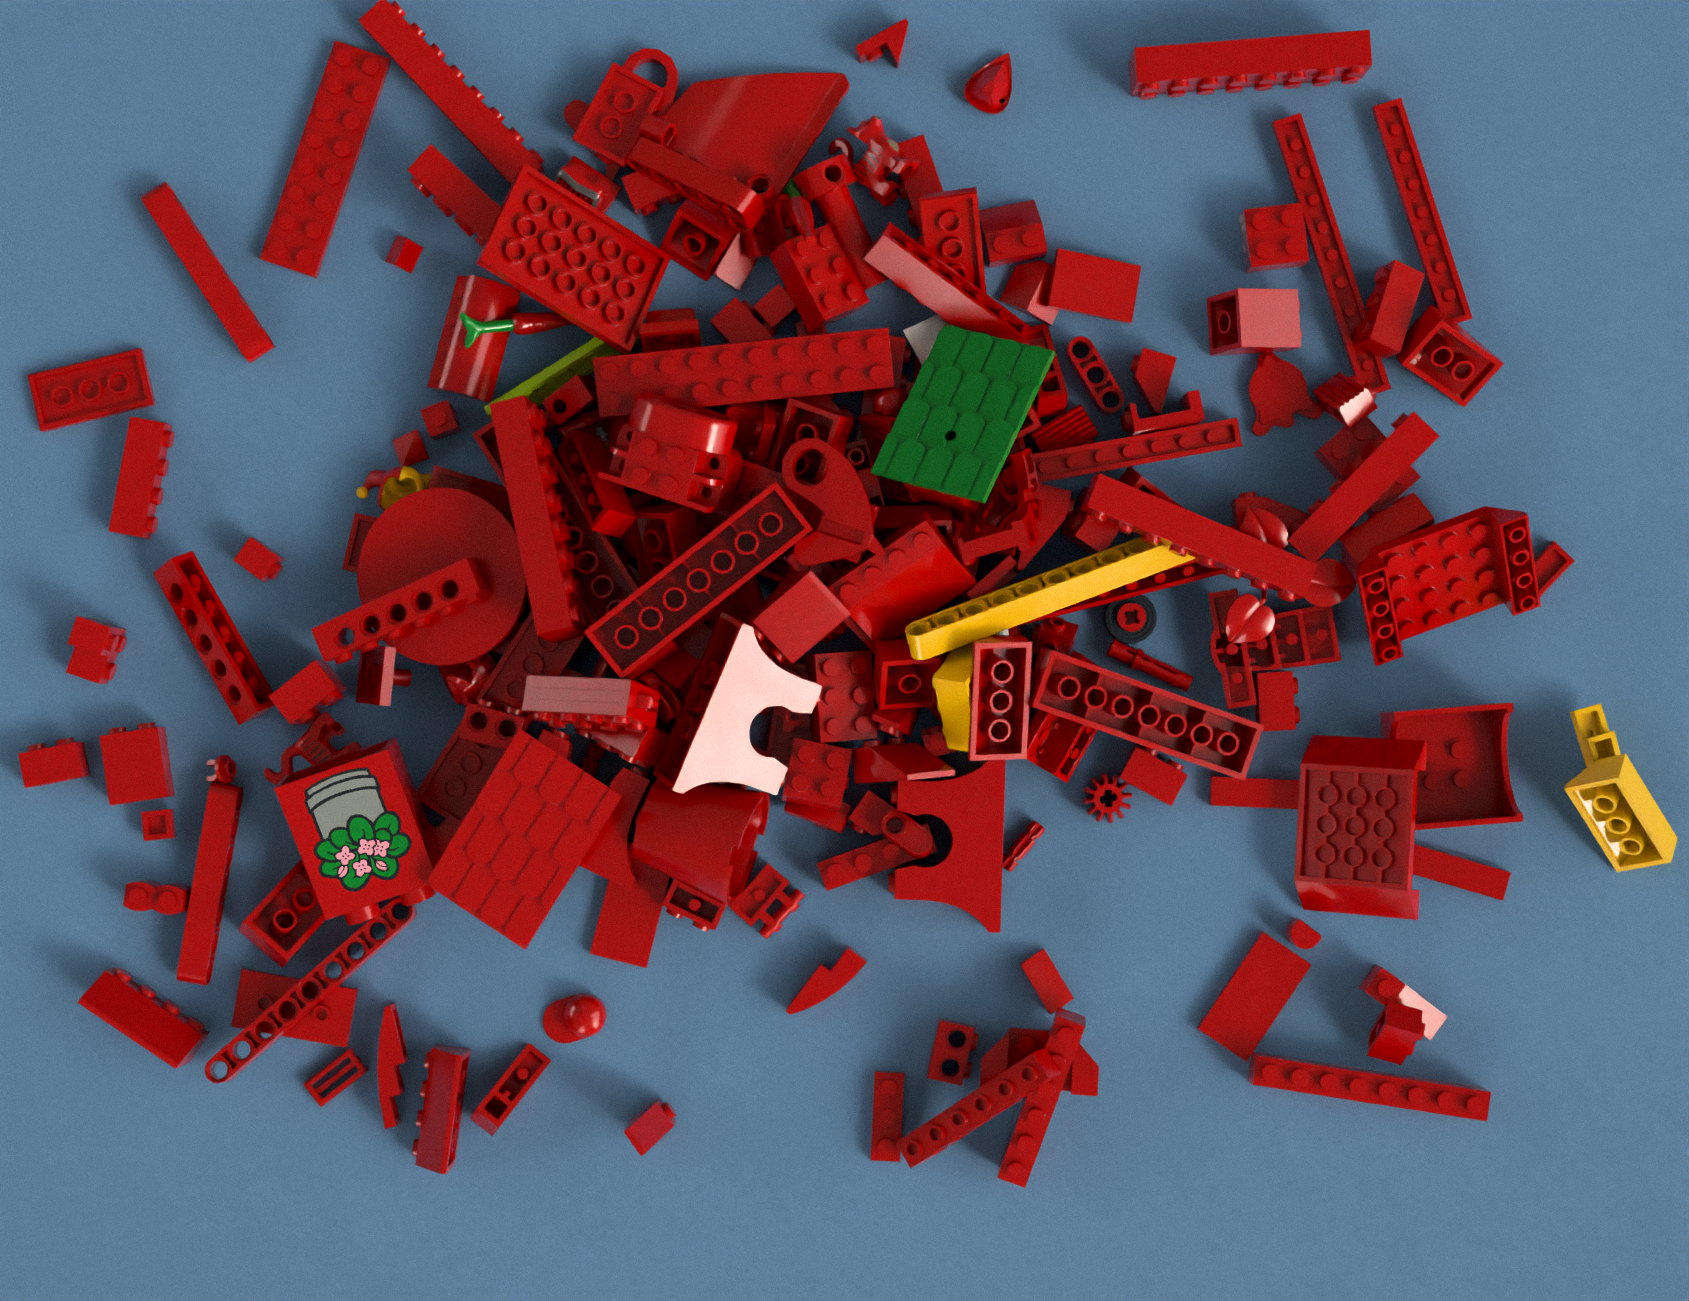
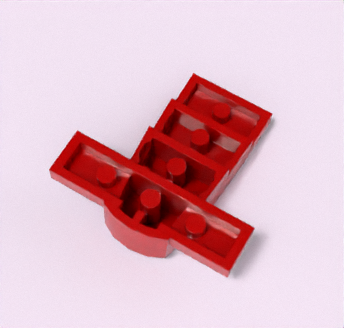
M1238 589L1208 593L1214 627L1209 641V654L1214 666L1222 675L1227 709L1257 705L1252 671L1284 669L1341 661L1332 606H1313L1274 614L1273 629L1265 638L1255 642L1231 643L1226 636L1225 622L1230 605L1239 597Z

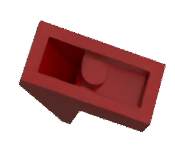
M907 19L899 21L855 46V55L859 62L863 63L866 60L869 63L874 62L884 55L883 51L886 50L898 69L908 33L909 23Z

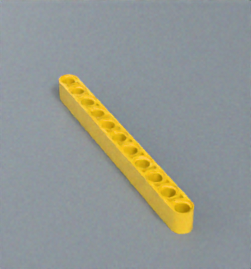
M1141 536L908 624L905 632L911 657L916 660L932 658L1193 560L1195 557L1188 554L1185 557L1175 555L1168 551L1169 546L1161 543L1158 546L1146 543L1141 540Z

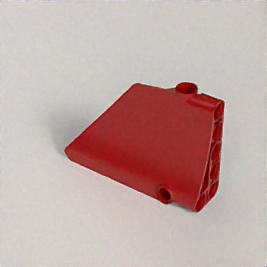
M811 72L744 75L695 82L691 84L665 114L657 116L649 113L646 115L640 126V137L625 157V162L635 171L679 193L739 232L749 235L765 210L776 204L787 183L848 92L849 82L843 73ZM767 189L765 192L758 193L760 190Z

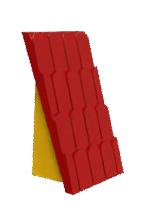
M519 729L425 884L526 950L622 796L522 729Z

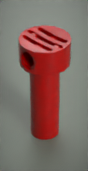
M843 153L829 158L795 175L792 179L799 190L800 196L805 197L810 204L817 203L825 223L830 224L864 291L889 280L886 275L872 269L868 262L864 260L869 246L873 242L848 189V186L855 183L857 178L846 154Z

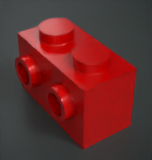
M675 879L662 903V906L667 908L666 912L679 919L685 916L693 920V926L706 932L709 929L715 931L727 907Z

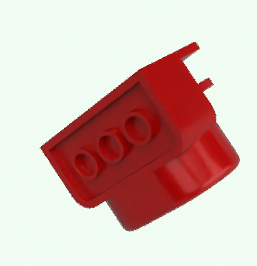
M638 393L634 399L629 422L621 427L616 444L610 445L609 452L613 453L609 470L599 471L597 477L705 513L731 509L743 466L742 455L738 450L732 448L738 424L729 416L681 400L652 393Z

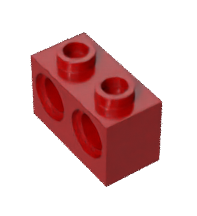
M477 698V702L467 703L459 737L507 750L519 729L527 731L530 716L522 714L521 708L506 705L505 709L494 707L495 702L492 700ZM478 712L484 713L487 717L485 728L479 727L475 722ZM506 720L513 721L516 726L513 736L506 734L503 729Z
M939 1017L926 1074L927 1078L962 1086L963 1079H969L972 1062H968L970 1050L975 1051L979 1036L978 1033H974V1025ZM955 1030L962 1031L965 1034L963 1043L960 1045L951 1044L948 1041L951 1032ZM948 1059L958 1062V1069L952 1074H947L942 1070V1064Z

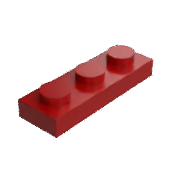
M875 1071L870 1160L900 1162V1149L895 1142L901 1139L904 1072Z

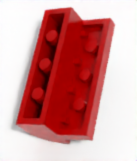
M468 275V277L457 276L427 387L455 393L472 400L491 403L510 331L483 333L469 348H466L464 341L467 330L460 319V312L462 311L470 318L480 322L511 319L516 312L521 294L520 290L475 275Z
M1075 650L1070 655V657L1101 667ZM1038 709L1028 728L1026 760L1068 783L1098 730Z

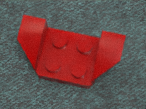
M1010 1027L1005 1036L981 1058L979 1087L1031 1053L1041 1050L1049 1030ZM1079 1043L1061 1091H1069L1072 1095L1098 1096L1099 1066Z

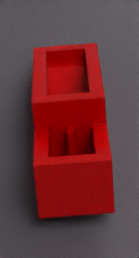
M847 946L831 969L821 962L788 1005L786 1012L792 1015L824 1001L854 978L867 963V959L850 946Z

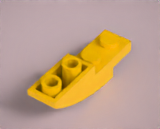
M1601 703L1570 712L1586 768L1598 759L1621 755L1615 731H1609Z

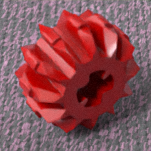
M1103 773L1101 774L1102 784H1099L1097 779L1091 778L1090 782L1095 787L1094 790L1089 787H1084L1083 789L1085 793L1091 794V798L1082 799V803L1093 804L1086 810V813L1091 815L1098 810L1095 818L1098 822L1103 819L1104 813H1106L1108 823L1113 822V812L1119 819H1122L1124 815L1119 808L1122 807L1128 810L1131 808V805L1123 802V798H1131L1132 793L1121 792L1128 784L1127 782H1122L1116 786L1119 778L1117 775H1113L1108 784L1107 774ZM1105 790H1110L1109 794L1114 795V800L1109 802L1110 806H1104L1106 803L1100 802V797L1104 796Z

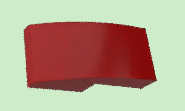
M788 801L784 807L786 814L811 821L817 827L842 834L852 810V806L844 802L841 804L840 812Z

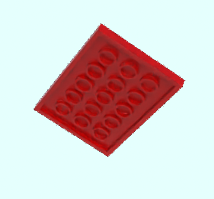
M524 163L519 167L475 263L619 352L628 354L632 350L639 333V324L644 322L671 256Z

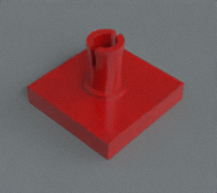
M379 646L365 653L360 651L356 703L390 706L392 686H410L412 681L411 670L394 668L396 647Z

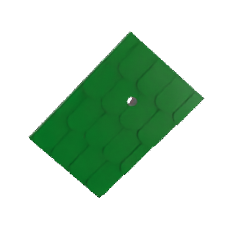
M944 325L938 333L927 360H924L890 434H887L871 473L902 482L920 500L975 514L978 502L986 503L1056 353L1053 350L1040 346H1032L1011 339L998 338L980 332L977 333L961 329L957 326Z

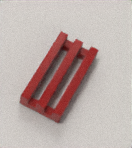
M352 1047L303 1084L320 1107L324 1106L369 1071L362 1064L359 1056H356ZM347 1057L350 1058L352 1062L317 1089L314 1088L313 1084ZM356 1066L359 1070L326 1097L322 1098L320 1096L321 1092Z

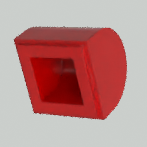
M1293 918L1286 930L1290 943L1301 949L1313 948L1322 938L1318 932L1299 918Z

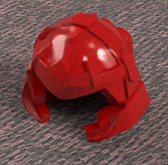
M485 654L465 663L437 666L456 705L463 704L466 707L468 702L476 699L497 663L493 656Z

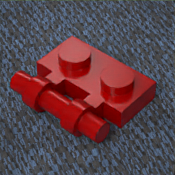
M767 863L741 893L736 903L732 904L729 908L751 927L760 918L766 924L760 929L759 933L765 939H768L774 931L778 932L783 925L781 923L791 911L795 912L800 907L798 903L804 898L805 894L796 888L788 896L783 890L790 881ZM777 898L783 904L771 916L766 912V909Z

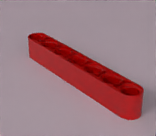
M162 182L142 195L140 198L247 361L252 363L275 348L272 340L167 182Z
M212 782L210 785L177 968V981L208 986L210 983L243 800L242 786Z

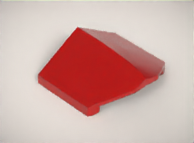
M1042 260L1016 265L999 302L1052 326L1059 309L1046 307L1053 265Z

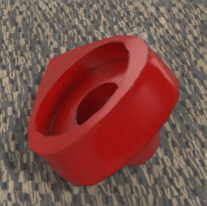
M1009 52L976 71L967 81L964 89L965 99L978 111L997 115L1008 106L1012 92V66Z

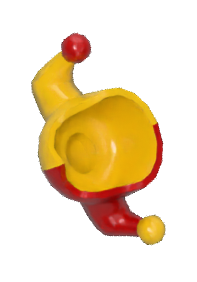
M396 466L388 471L373 470L368 474L363 486L357 488L356 494L359 498L365 499L368 497V491L378 486L377 504L385 511L401 498L427 489L431 473L420 474L416 469L409 466Z

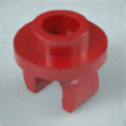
M220 755L216 760L211 759L206 762V766L215 768V774L207 776V781L221 782L222 784L233 782L237 773V767L228 755Z

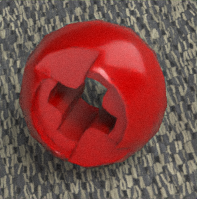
M883 388L882 391L880 390L874 395L872 403L874 412L877 415L897 417L908 395L900 388Z

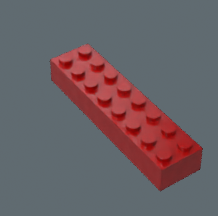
M1370 30L1134 47L1128 62L1131 96H1139L1140 100H1149L1156 98L1157 94H1168V97L1176 98L1184 96L1185 92H1196L1197 95H1210L1214 93V90L1225 89L1226 93H1238L1243 91V88L1254 87L1255 91H1266L1272 89V86L1283 85L1285 89L1300 87L1301 83H1312L1314 87L1329 85L1330 81H1341V84H1354L1359 82V79H1362L1372 66Z
M524 395L491 403L489 405L536 633L551 643L586 635L584 633L586 630L585 626L589 625L586 610L584 608L581 609L579 597L583 596L579 580H575L573 572L577 564L574 553L569 551L567 540H570L571 536L567 523H563L561 512L565 511L562 496L557 494L555 484L559 483V478L555 466H551L549 455L553 454V449L549 438H545L543 427L547 426L546 416L542 409L540 410L535 403H532Z
M774 482L587 628L584 633L620 679H623L811 532L813 528L778 483Z
M1041 647L1031 675L1029 706L1243 781L1246 778L1264 725L1044 647Z

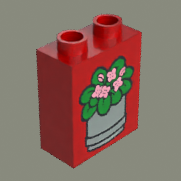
M396 737L284 775L275 786L274 790L326 920L344 915L347 925H355L380 914L381 910L378 902L399 895L403 906H410L425 901L437 893L436 890L425 883L440 860L441 854Z

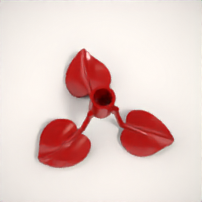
M1256 506L1247 507L1239 532L1277 548L1284 549L1288 542V532L1284 523L1277 516L1263 508ZM1320 558L1315 562L1318 565L1305 597L1306 600L1320 607L1333 606L1345 600L1356 587V581L1347 568L1333 558ZM1261 590L1259 601L1254 595L1245 593L1232 602L1225 622L1226 636L1229 642H1255L1265 638L1272 631L1275 621L1274 613L1270 607L1263 605L1266 602L1267 591Z

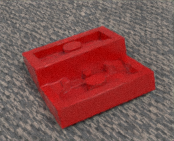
M781 194L776 204L765 210L749 235L743 233L748 259L769 257V254L783 242L802 235L788 214V194Z
M1008 555L962 596V603L1002 589L1018 575L1013 570L1017 562L1011 555Z

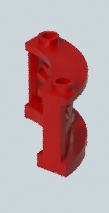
M1030 447L1009 453L1004 463L1009 461L1013 463L1001 474L999 473L986 503L978 502L975 514L964 511V522L962 531L957 537L956 551L959 558L964 561L965 566L972 565L977 557L1018 546L1019 550L1023 551L1031 549L1037 542L1039 531L1035 529L1036 522L1041 521V500L1039 498L1035 499V486L1039 485ZM1007 487H1009L1012 492L1016 488H1018V492L1014 495H1010L1007 491ZM1002 494L1009 504L1018 507L1002 521L998 528L989 524L985 518L995 501Z

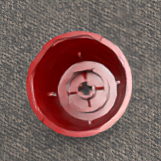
M657 778L648 793L643 808L639 810L636 817V830L632 848L633 857L730 907L731 903H736L743 892L755 865L759 851L754 850L758 834H765L770 810V796L761 791L716 783L701 784L682 794L671 790Z

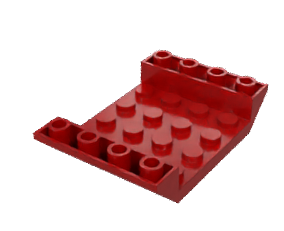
M1484 506L1377 545L1371 549L1356 573L1375 666L1403 657L1402 640L1504 603L1513 616L1541 606L1528 515L1524 511Z
M1329 735L1312 736L1300 763L1294 882L1303 910L1418 920L1420 890L1412 889L1418 770L1426 771L1428 741Z

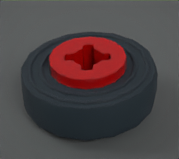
M1144 595L1108 603L1104 613V623L1107 631L1114 639L1127 644H1135L1145 640L1152 634L1157 622L1155 607Z

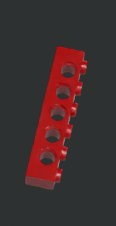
M190 551L169 559L153 575L238 725L260 717L275 706L268 697L273 691L194 552Z
M465 558L316 626L311 631L324 662L335 661L338 665L353 659L352 653L359 650L365 653L379 647L377 642L385 638L388 641H392L405 635L403 630L413 626V629H418L430 624L429 618L438 614L440 618L456 612L455 607L464 602L466 606L482 600L481 595L490 590L477 559ZM453 581L458 587L457 594L454 597L449 593V585ZM427 593L432 600L428 609L423 604V597ZM401 605L405 608L406 612L403 620H400L397 615V610ZM375 617L380 623L377 632L372 629L371 625ZM349 629L354 634L351 644L346 639V633Z
M1046 1048L1035 1051L895 1143L910 1168H913L931 1159L1062 1073Z

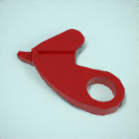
M643 48L631 54L622 67L634 73L640 65L654 62L666 70L667 82L663 87L665 94L654 112L655 115L659 116L665 114L675 103L679 74L670 56L659 49ZM579 99L573 100L564 109V119L574 132H576L589 108L587 103ZM592 152L606 164V177L613 181L620 166Z
M804 438L791 445L782 459L781 474L789 489L806 498L824 512L817 529L809 536L795 543L794 552L796 560L804 566H814L850 558L866 550L875 553L880 558L885 555L883 547L873 535L872 510L866 489L851 462L833 446L821 439ZM820 451L827 459V474L819 484L805 486L797 478L796 464L799 458L806 452Z

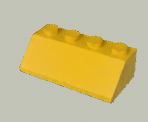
M1626 753L1598 759L1565 784L1564 789L1616 872L1671 863L1678 838Z

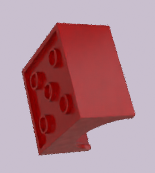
M1513 702L1380 712L1382 738L1428 741L1426 771L1418 770L1415 830L1523 822V813L1518 809L1514 799L1508 767L1507 730L1509 717L1514 711Z

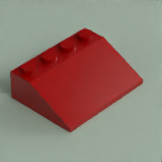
M926 511L879 542L886 553L881 558L868 550L864 553L859 564L850 562L828 577V589L851 613L849 616L875 643L876 641L895 639L905 632L908 624L927 617L977 583V580Z

